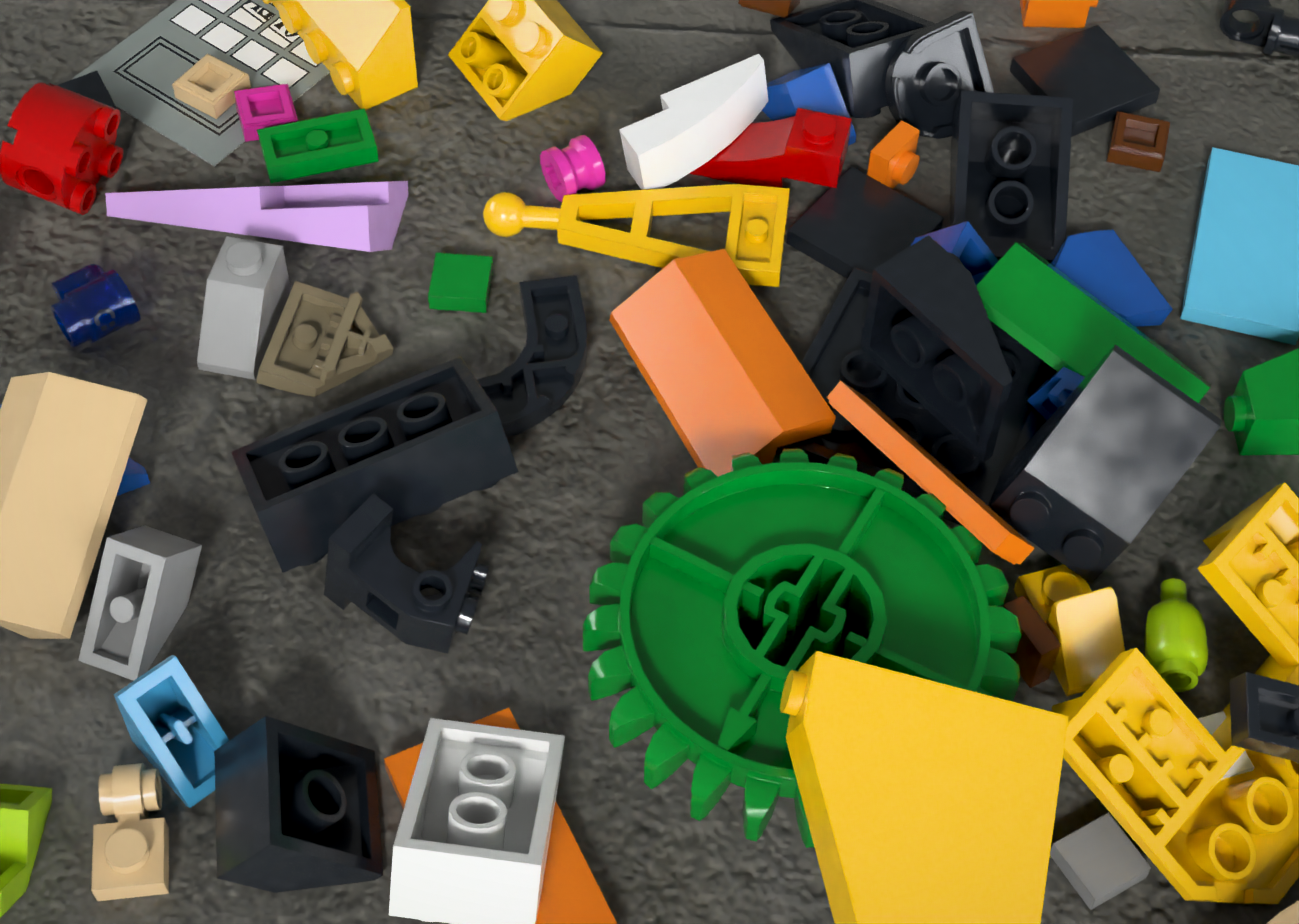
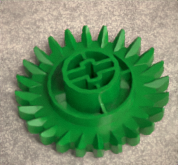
M784 449L780 455V463L762 464L758 457L749 452L732 456L731 472L717 477L711 470L701 467L685 473L683 496L680 498L669 492H655L643 502L642 524L644 526L638 524L621 526L611 539L610 560L613 562L597 568L589 585V603L603 606L589 613L583 623V651L610 649L602 653L591 665L588 674L589 696L591 701L631 688L630 691L621 696L611 711L609 741L616 748L635 739L653 726L656 728L657 731L652 736L647 748L644 764V783L650 789L657 787L671 776L687 759L696 764L691 787L690 817L698 821L704 819L719 802L730 783L744 788L742 814L745 838L757 842L773 815L779 796L794 798L796 819L802 841L806 848H814L786 742L790 715L780 711L782 692L789 672L791 670L798 671L816 651L839 656L842 644L844 646L842 658L989 696L993 695V697L996 696L1013 702L1021 676L1019 665L1007 653H1016L1021 638V629L1016 615L1004 607H997L1004 605L1009 589L1002 570L989 564L975 565L978 563L983 543L964 526L960 525L950 529L944 523L946 506L933 494H922L915 499L902 490L904 475L892 469L880 470L873 477L857 471V462L854 456L840 453L832 456L828 464L809 463L808 455L802 449ZM759 632H761L760 643L758 645Z

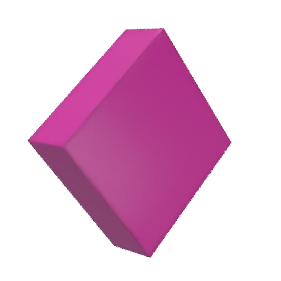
M288 84L234 91L236 109L245 142L259 140L257 129L298 122Z

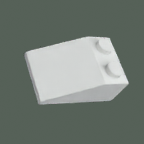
M430 718L393 845L389 916L450 924H536L564 750V735Z

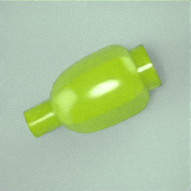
M1171 578L1164 580L1160 584L1161 602L1152 606L1147 615L1144 633L1145 657L1174 692H1184L1194 688L1198 684V676L1205 672L1208 662L1207 635L1202 614L1192 603L1187 602L1186 583L1180 579Z

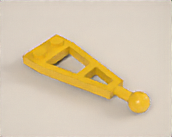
M725 184L563 195L561 208L525 205L519 196L509 192H501L495 194L487 201L483 211V218L487 228L497 236L511 237L518 234L524 227L557 230L559 244L664 268L674 259L711 251L651 238L650 231L653 216L730 212L725 246L726 252L748 285L779 287L790 188ZM633 218L630 233L581 222L583 220Z

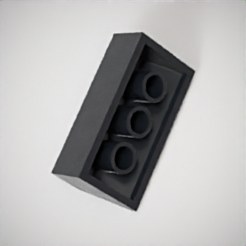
M461 356L231 452L283 573L298 566L314 564L328 554L329 537L373 493L394 509L391 524L393 526L417 515L430 514L438 510L443 504L470 492L491 488L501 479L518 472L498 411Z

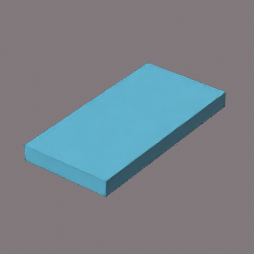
M1212 147L1207 162L1180 319L1296 345L1299 338L1298 165Z

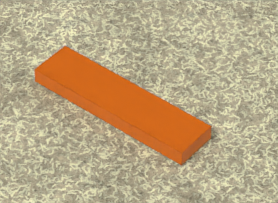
M842 381L830 392L827 398L829 399L828 403L924 491L937 497L946 506L945 510L991 552L1014 565L1016 563L1021 565L1035 549L868 398Z

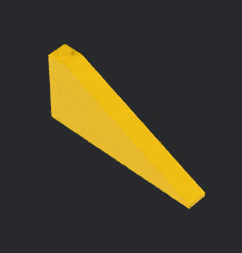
M816 651L798 671L791 670L784 684L780 711L790 715L786 742L834 923L1040 924L1069 716Z

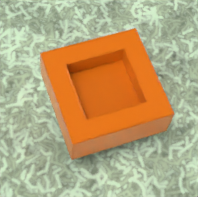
M901 120L870 151L867 175L891 189H894L899 183L902 185L908 183L916 172L920 161L919 155L916 154L920 130Z

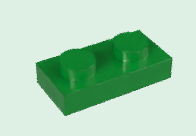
M365 108L257 129L270 184L379 162L377 145Z

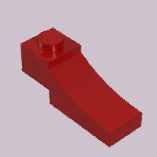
M797 108L796 115L793 117L769 122L751 123L730 145L689 174L742 185L782 188L785 178L837 188L848 150L852 118Z

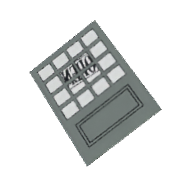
M176 0L72 79L98 71L116 107L209 164L216 166L245 142L236 104L234 103L220 117L215 119L175 98L172 86L176 80L207 53L249 74L251 88L288 84L293 102L330 73V71L323 63L316 64L313 62L306 50L304 40L297 32L291 34L287 31L280 18L279 11L273 3L265 4L262 0Z

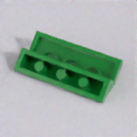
M1016 242L976 285L989 320L1056 371L1066 367L1086 377L1112 347L1117 345L1197 403L1200 402L1212 385L1024 243Z

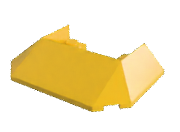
M1284 482L1271 489L1202 540L1211 550V553L1197 569L1269 652L1270 656L1254 674L1299 685V498ZM1136 647L1121 652L1081 697L1052 705L1051 712L1069 716L1063 754L1065 761L1185 901L1275 905L1281 901L1299 878V764L1292 760L1232 746L1230 702L1223 710L1227 718L1211 735ZM1246 751L1255 767L1254 770L1221 779L1241 754Z

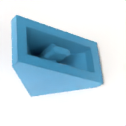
M171 655L116 692L114 697L132 742L155 769H159L162 778L182 802L191 808L215 791L214 751L227 743L229 739L177 657Z

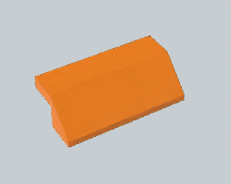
M725 249L672 260L611 312L609 321L697 467L709 469L718 477L731 472L732 456L748 452L758 457L762 464H769L774 459L777 447L831 432L836 416Z

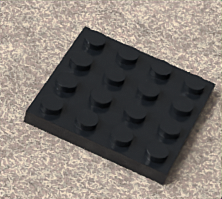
M854 267L801 362L808 376L836 416L832 430L829 434L777 447L776 454L781 455L784 449H802L808 455L809 463L828 464L830 458L837 453L854 456L858 472L874 477L878 471L889 468L904 475L902 488L904 492L915 499L922 494H928L828 403L829 399L827 396L842 381L868 398L989 506L1001 471L1034 436L1044 418L1027 399L1057 371L990 321L1013 382L993 455L985 462H982L860 348L873 274ZM946 511L944 519L963 526Z

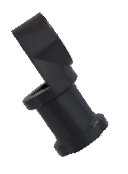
M1269 0L1225 1L1220 19V28L1229 39L1264 47L1262 52L1264 54L1271 55L1275 51L1299 57V18L1286 16L1284 9L1271 7ZM1238 10H1249L1254 12L1259 17V20L1252 23H1243L1235 19L1232 13Z

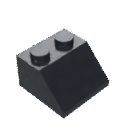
M265 716L214 751L218 879L278 893L375 881L383 876L374 750Z

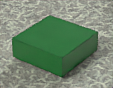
M436 252L428 292L429 309L487 313L493 276V256Z

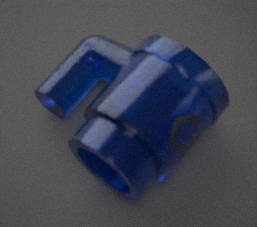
M90 264L51 283L60 300L50 306L51 311L63 335L73 348L86 341L93 343L127 325L130 326L141 320L138 307L130 291L114 269L106 272L101 266Z

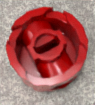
M44 82L35 84L23 95L7 125L18 131L13 144L2 141L0 174L3 182L78 214H87L95 200V185L102 176L114 177L122 163L123 148L115 145L117 129L121 118L120 111L58 85L46 84Z

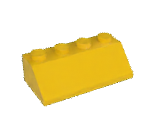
M262 0L265 4L273 3L278 9L280 18L287 31L291 34L296 32L304 40L306 50L313 62L316 64L323 63L330 71L332 81L341 95L348 94L360 109H370L418 87L410 5L405 0Z

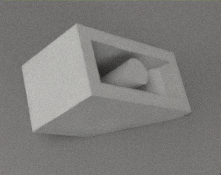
M226 236L207 278L197 356L199 370L256 379L259 367L291 292L283 246Z
M146 525L107 537L78 661L133 681L146 673L188 605L202 545Z

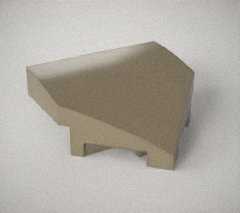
M295 281L259 367L256 383L295 394L316 397L392 355L394 348L385 334H378L361 307L363 299L358 292L352 293L349 298Z

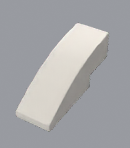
M760 54L660 95L663 111L619 129L627 170L641 190L662 189L707 163L730 145L754 121L769 101L764 59Z

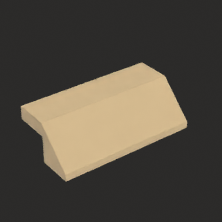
M52 372L11 377L0 408L1 627L30 639L71 638L148 399L136 393Z

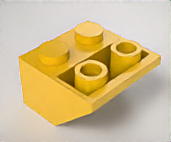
M488 0L449 52L448 56L496 116L503 121H509L571 95L603 53L557 0Z

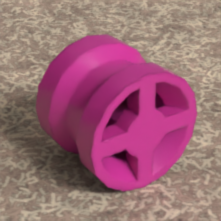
M580 135L571 139L568 147L563 149L551 147L543 150L540 154V164L545 181L552 194L560 202L563 200V195L577 194V191L583 188L595 190L605 184V169L601 156L594 143L586 135Z

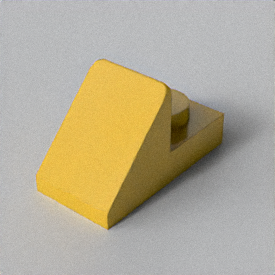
M1064 564L1018 577L1014 588L1017 598L1024 596L1025 599H1028L1061 643L1053 670L1066 696L1087 691L1115 658L1125 651L1117 597L1113 588L1106 587L1092 591L1085 579Z

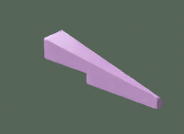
M408 181L105 193L107 216L374 252L392 250L408 198Z

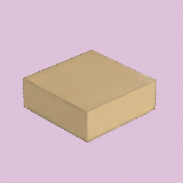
M208 53L172 84L175 98L215 119L220 117L235 103L234 91L251 89L249 74Z

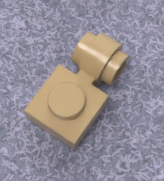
M144 763L114 766L112 773L101 774L99 777V803L102 815H115L118 822L93 825L91 891L97 901L169 894V827L164 817L148 819L149 811L161 810L162 782L159 769L146 770Z

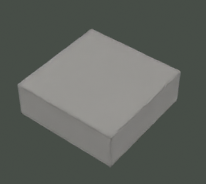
M1109 812L1053 843L1050 850L1051 858L1090 910L1146 879L1151 870L1150 865Z

